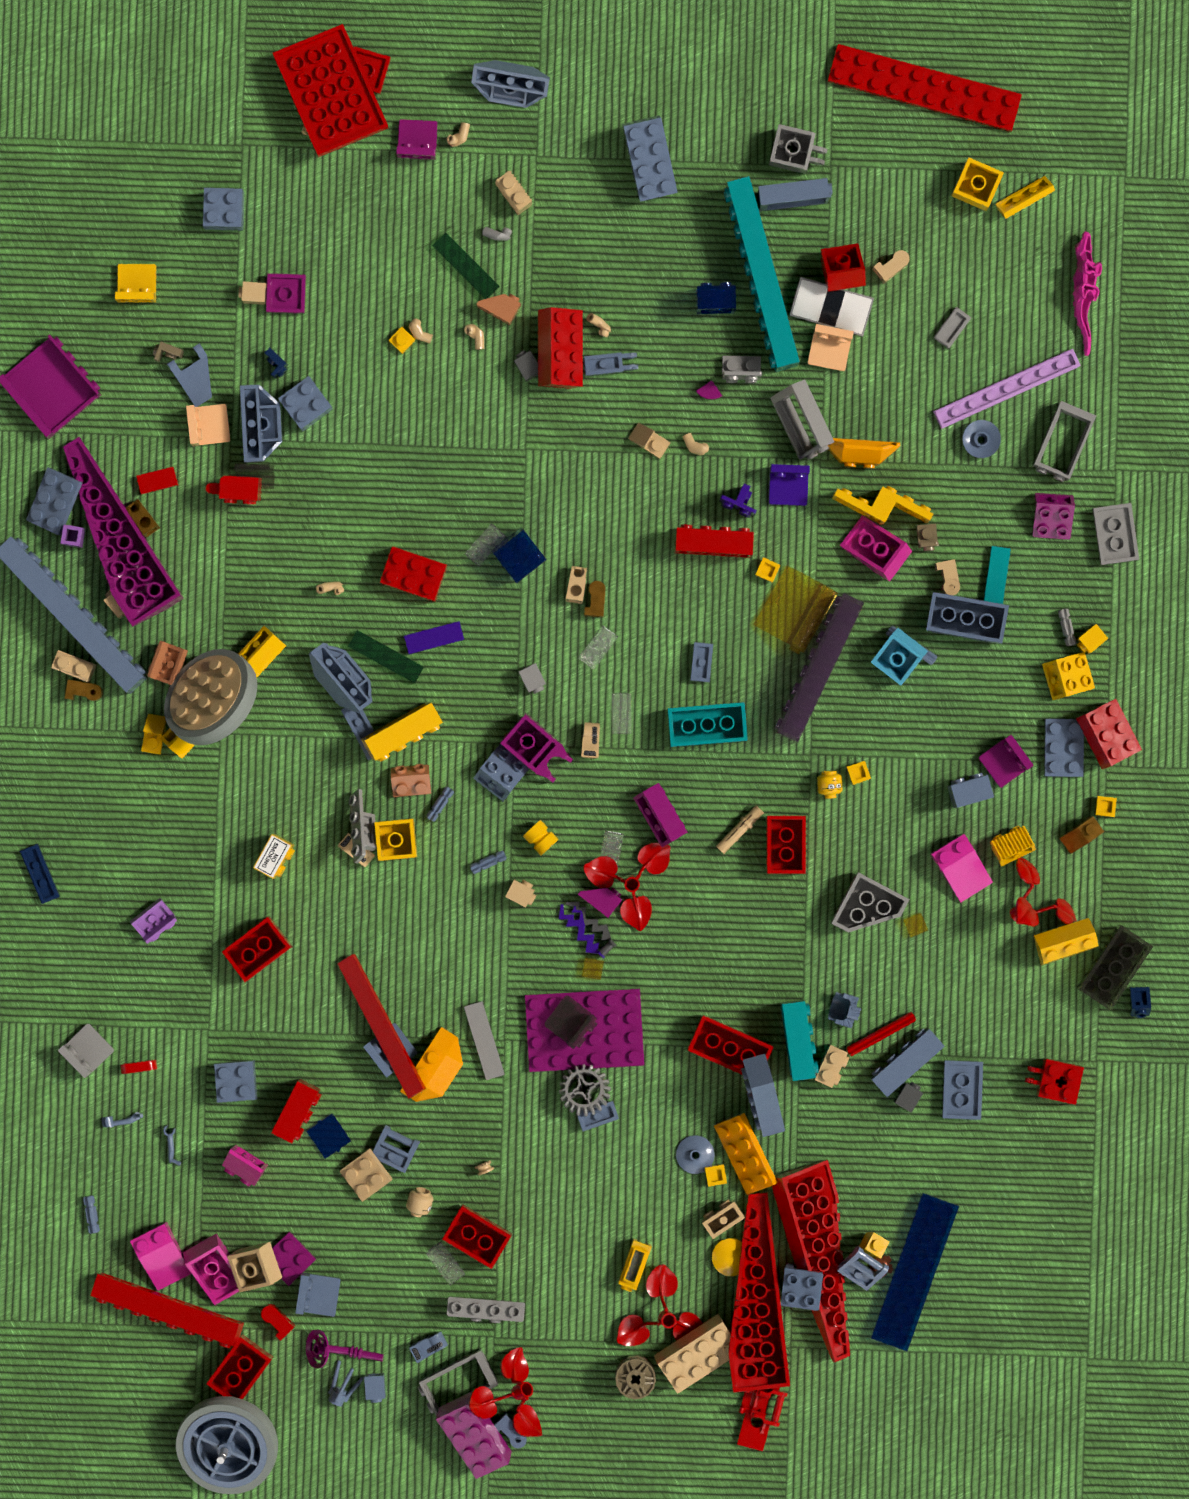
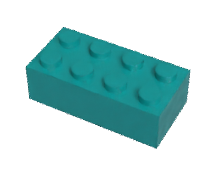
M745 702L667 709L670 747L748 741Z
M804 1000L781 1002L791 1080L798 1081L816 1078L815 1073H819L816 1060L813 1061V1054H816L815 1043L811 1042L810 1035H813V1027L811 1022L808 1023L807 1016H811L810 1006Z

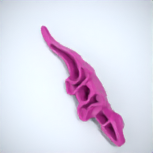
M1084 231L1080 242L1074 247L1078 262L1073 276V306L1077 326L1080 327L1081 335L1083 336L1084 355L1088 356L1091 350L1088 311L1090 303L1097 300L1100 292L1096 286V281L1102 272L1101 262L1093 263L1091 235L1089 232Z

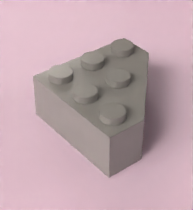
M857 872L830 923L849 933L901 917L910 899Z

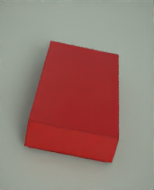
M174 467L136 476L141 495L179 486Z

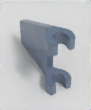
M200 343L193 347L200 359L181 371L174 360L168 363L169 368L195 407L212 398L208 358Z

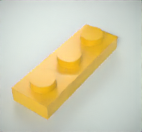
M1043 176L995 205L997 210L1006 219L1054 192L1055 188L1048 178Z

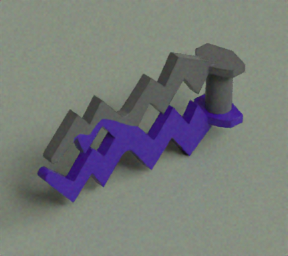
M580 902L565 903L566 905L574 906L572 913H580L579 920H574V914L564 915V905L561 904L559 919H568L566 927L577 926L579 928L577 941H587L585 952L599 954L604 959L605 955L614 946H617L611 939L607 924L598 926V919H586V907L579 908ZM592 924V932L603 931L601 940H609L600 950H598L599 943L593 944L595 934L584 935L586 925Z

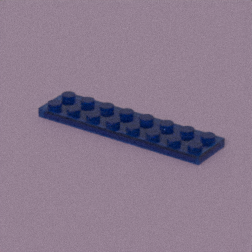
M922 1192L871 1339L908 1351L959 1205Z

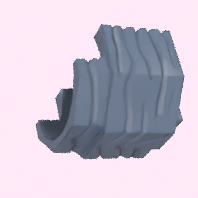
M836 992L831 1003L828 1019L834 1021L835 1024L852 1028L854 1020L858 1021L861 1008L857 1007L859 997Z

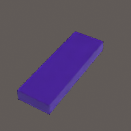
M460 621L404 636L409 655L464 640Z

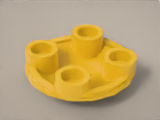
M727 1238L721 1240L712 1251V1262L719 1273L725 1276L738 1275L742 1241L736 1238Z

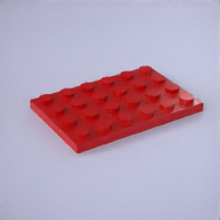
M343 24L272 53L317 157L326 155L389 128Z

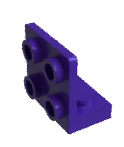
M771 464L769 504L806 506L810 466Z

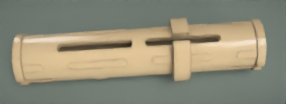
M755 805L745 817L742 816L740 818L741 821L716 847L725 854L749 828H753L752 825L764 812Z

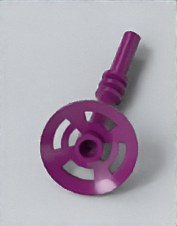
M319 1329L312 1330L306 1340V1356L313 1368H322L328 1360L329 1353L349 1355L351 1358L353 1356L354 1358L358 1357V1359L365 1358L383 1362L384 1354L365 1351L362 1348L329 1345L325 1333ZM315 1340L316 1343L314 1344V1346H313V1351H312L313 1341Z

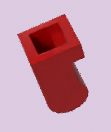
M267 1304L261 1311L262 1319L265 1322L271 1323L277 1329L278 1333L275 1336L280 1341L296 1326L274 1304Z

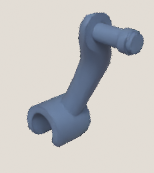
M136 1112L129 1118L113 1121V1116L103 1117L102 1125L107 1128L131 1124L143 1118V1114Z
M167 1125L164 1127L163 1132L167 1136L168 1161L170 1164L172 1162L180 1166L182 1162L173 1159V1135L176 1132V1128L173 1129L172 1134H169L166 1131Z

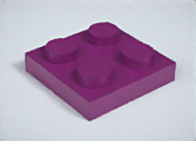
M267 273L266 312L305 314L306 275Z
M290 1231L272 1248L282 1275L281 1279L288 1286L317 1259Z

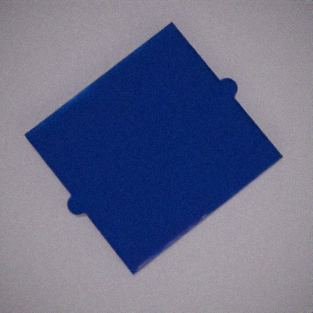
M333 1113L322 1121L319 1120L318 1124L306 1131L325 1159L336 1151L340 1152L342 1147L351 1142V1139Z

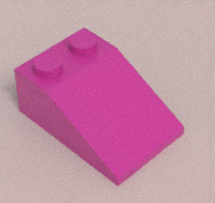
M863 515L840 544L841 548L889 582L912 552L905 541Z
M965 834L959 835L930 854L960 903L993 883Z
M235 1145L228 1152L222 1166L225 1167L224 1171L231 1176L236 1174L241 1177L240 1181L250 1187L251 1184L253 1186L257 1184L268 1164Z
M167 1222L130 1241L138 1259L158 1291L192 1274L185 1265L184 1255Z
M217 1234L183 1252L185 1265L214 1305L239 1292L227 1257L230 1253Z

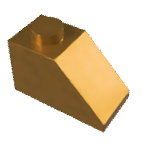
M1090 816L1059 839L1068 852L1072 854L1101 835L1104 830L1096 819Z

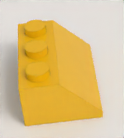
M1089 918L1034 935L1041 966L1095 949L1099 946L1095 929Z

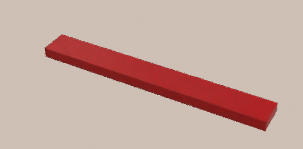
M355 954L350 955L339 962L338 966L408 1099L426 1090V1087Z

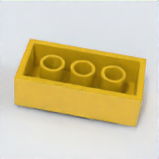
M425 702L365 736L361 741L371 758L381 762L390 757V752H399L406 748V743L410 741L415 743L422 739V734L426 732L433 733L440 729L439 725L443 722L432 702Z

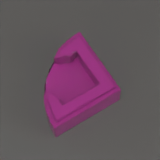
M712 380L696 391L699 396L709 400H716L722 397V394Z

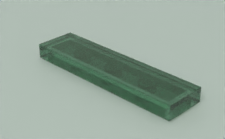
M447 233L432 245L484 299L490 298L500 288Z
M358 630L348 645L349 648L413 683L417 682L424 669V666Z

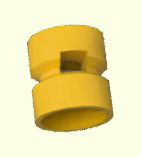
M541 820L523 835L529 844H535L534 849L540 856L559 840L553 832H547L548 827Z

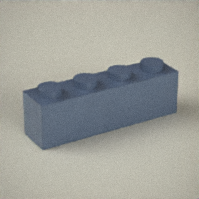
M924 1028L915 1035L916 1039L912 1043L910 1041L906 1042L900 1048L902 1051L897 1056L893 1054L886 1060L887 1065L883 1068L879 1066L872 1072L873 1077L871 1080L886 1097L945 1047L929 1028L926 1030Z

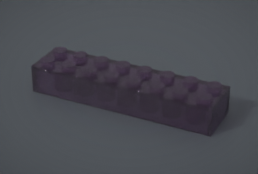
M845 593L835 598L832 607L835 609L832 614L829 613L823 623L826 625L824 631L821 630L815 640L818 645L816 649H811L807 657L810 660L808 666H803L799 677L802 678L799 683L796 682L791 691L793 697L791 701H786L782 710L785 714L783 718H778L775 724L776 734L794 743L799 742L864 602Z

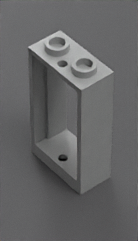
M806 380L794 383L770 397L799 460L805 457L810 460L818 456V453L827 451L829 449L828 445L834 443V439ZM793 395L817 442L815 447L812 446L791 402L790 397Z
M1060 401L1032 465L1036 467V471L1045 475L1050 473L1054 475V479L1064 482V480L1068 481L1071 478L1096 415ZM1061 412L1086 422L1066 473L1040 463Z
M481 1348L419 1381V1392L422 1397L426 1396L429 1402L427 1407L431 1414L435 1413L437 1416L439 1406L427 1383L476 1358L488 1383L482 1386L492 1389L499 1384Z

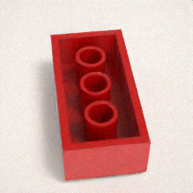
M555 307L538 310L539 387L564 389L583 387V310Z
M681 524L680 528L677 527L675 554L751 558L753 556L754 532H750L749 528H738V531H731V527H719V530H711L712 526H700L699 529H694L692 525Z
M702 1014L687 1051L742 1075L741 1068H744V1059L765 1054L768 1061L773 1045Z

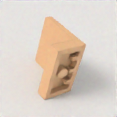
M816 324L808 364L845 371L854 331Z
M226 404L195 407L194 405L186 406L190 444L192 446L230 442Z

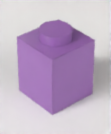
M63 525L61 544L83 548L86 529Z

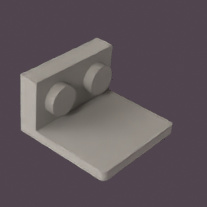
M722 356V379L726 380V383H738V380H745V383H757L761 379V356Z
M88 1023L67 1044L63 1045L58 1052L84 1078H87L114 1052V1048Z

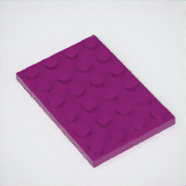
M640 988L525 995L529 1072L575 1070V1066L582 1069L583 1064L586 1065V1069L590 1065H593V1068L644 1066Z

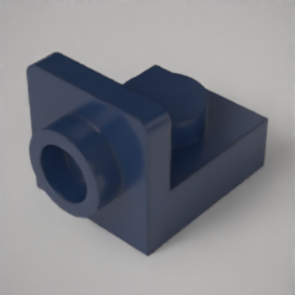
M269 347L265 352L268 356L266 360L273 367L276 364L278 365L271 375L274 378L277 376L280 378L288 370L286 368L288 364Z
M1131 987L1129 990L1131 1002L1130 1016L1137 1018L1149 1016L1151 1012L1150 987Z

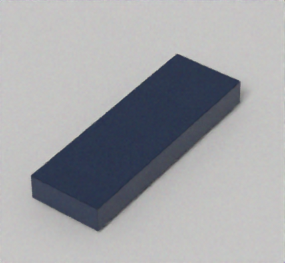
M39 844L21 850V856L41 904L60 897Z

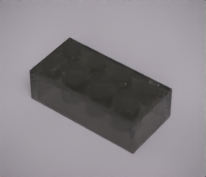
M1118 925L1076 989L1111 1011L1154 946L1122 925Z

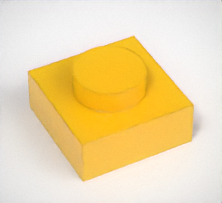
M403 327L389 339V342L402 354L416 341Z
M763 557L755 575L773 583L780 564Z
M865 761L846 767L852 785L871 779Z
M1097 796L1095 815L1115 817L1117 798Z
M724 1164L705 1167L708 1187L727 1183Z

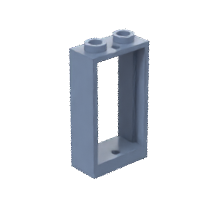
M827 178L758 186L759 212L827 204L833 194L832 184L828 183Z

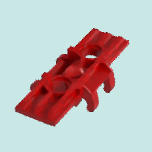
M780 1388L744 1391L742 1404L738 1412L745 1414L737 1445L759 1451L764 1450L770 1425L776 1427L780 1425L778 1421L784 1398L788 1395L787 1392L779 1390ZM771 1394H775L777 1398L772 1418H767L765 1415L768 1400ZM753 1417L762 1419V1424L759 1427L751 1424Z

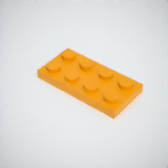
M745 1113L714 1125L746 1195L778 1183Z

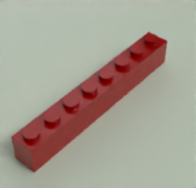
M106 1273L97 1274L90 1295L95 1297V1301L106 1304L109 1302L116 1309L124 1310L126 1308L131 1310L130 1313L133 1315H146L150 1321L157 1323L163 1321L167 1327L177 1329V1327L182 1328L184 1333L189 1335H195V1333L202 1335L201 1338L206 1341H219V1345L226 1348L238 1344L244 1322Z

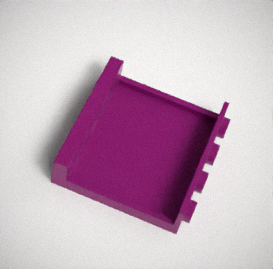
M49 334V338L6 375L2 374L0 376L2 386L48 439L101 396L98 391L101 388L94 380L91 382L86 377L88 375L87 371L81 365L77 367L74 363L76 358L70 351L65 352L61 348L64 344L57 336L53 338Z

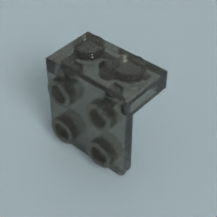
M565 996L546 1020L545 1027L574 1049L576 1046L580 1048L586 1040L583 1036L587 1031L591 1033L598 1023L595 1022L597 1019L595 1015L570 996Z

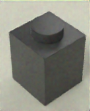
M522 351L515 356L517 359L514 360V363L525 382L538 376V363L531 351L527 353Z
M912 1081L910 1084L905 1082L893 1102L912 1113L923 1095L919 1091L921 1087Z

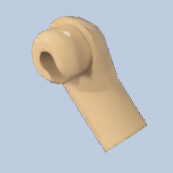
M461 122L459 132L454 135L450 134L447 137V143L452 147H457L466 142L470 124Z
M691 433L682 436L689 452L704 455L709 451L708 444L695 442Z

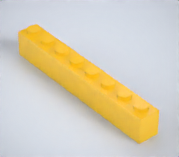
M263 626L238 654L252 666L256 677H258L276 656L281 653L286 645L268 628ZM170 728L160 738L180 758H183L194 747L193 744L179 738Z

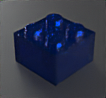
M722 282L720 286H712V283H701V286H697L696 314H735L736 285H731V282Z
M521 527L491 550L516 583L547 560Z

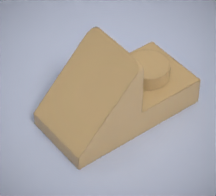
M640 423L636 425L628 438L659 459H661L670 445L669 441Z

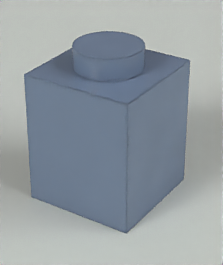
M365 1374L366 1400H370L371 1403L382 1402V1399L386 1398L385 1374Z

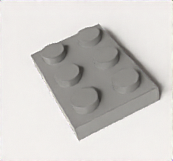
M1126 503L1093 508L1100 565L1139 560L1132 504Z

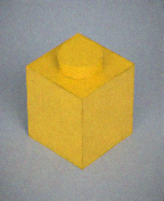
M1095 624L1076 640L1079 642L1077 644L1079 649L1083 653L1087 652L1090 654L1109 638Z
M867 1232L859 1247L864 1249L863 1252L872 1258L881 1259L889 1241L874 1232Z

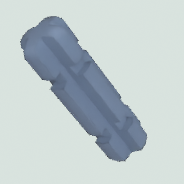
M449 787L444 788L443 794L438 797L432 806L433 809L426 815L429 820L434 822L437 819L438 813H441L448 802V798H451L454 794V791Z
M499 851L496 855L480 860L479 863L471 864L470 869L473 874L481 872L482 869L485 870L496 865L497 862L505 861L507 857L504 851Z
M92 1195L83 1197V1203L86 1205L84 1209L87 1223H89L88 1232L90 1234L98 1233L100 1228L99 1224H97L98 1216L96 1206H94L95 1198Z

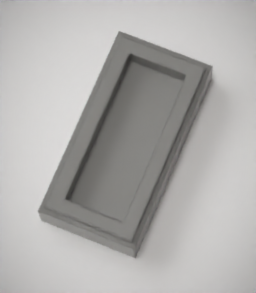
M955 307L934 336V339L949 349L971 317L958 307Z

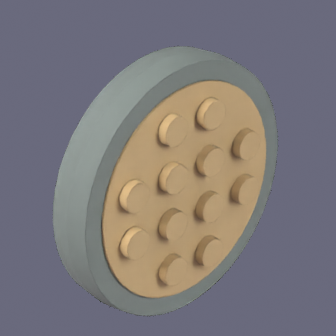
M215 649L195 657L180 670L167 692L164 715L169 728L179 738L193 745L212 744L230 735L245 720L254 704L257 694V677L254 669L242 656L227 649Z

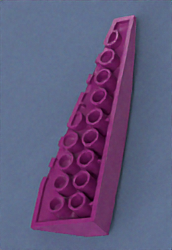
M77 437L65 445L63 448L73 477L83 482L79 490L80 500L84 507L111 594L132 627L183 600V595L81 438Z

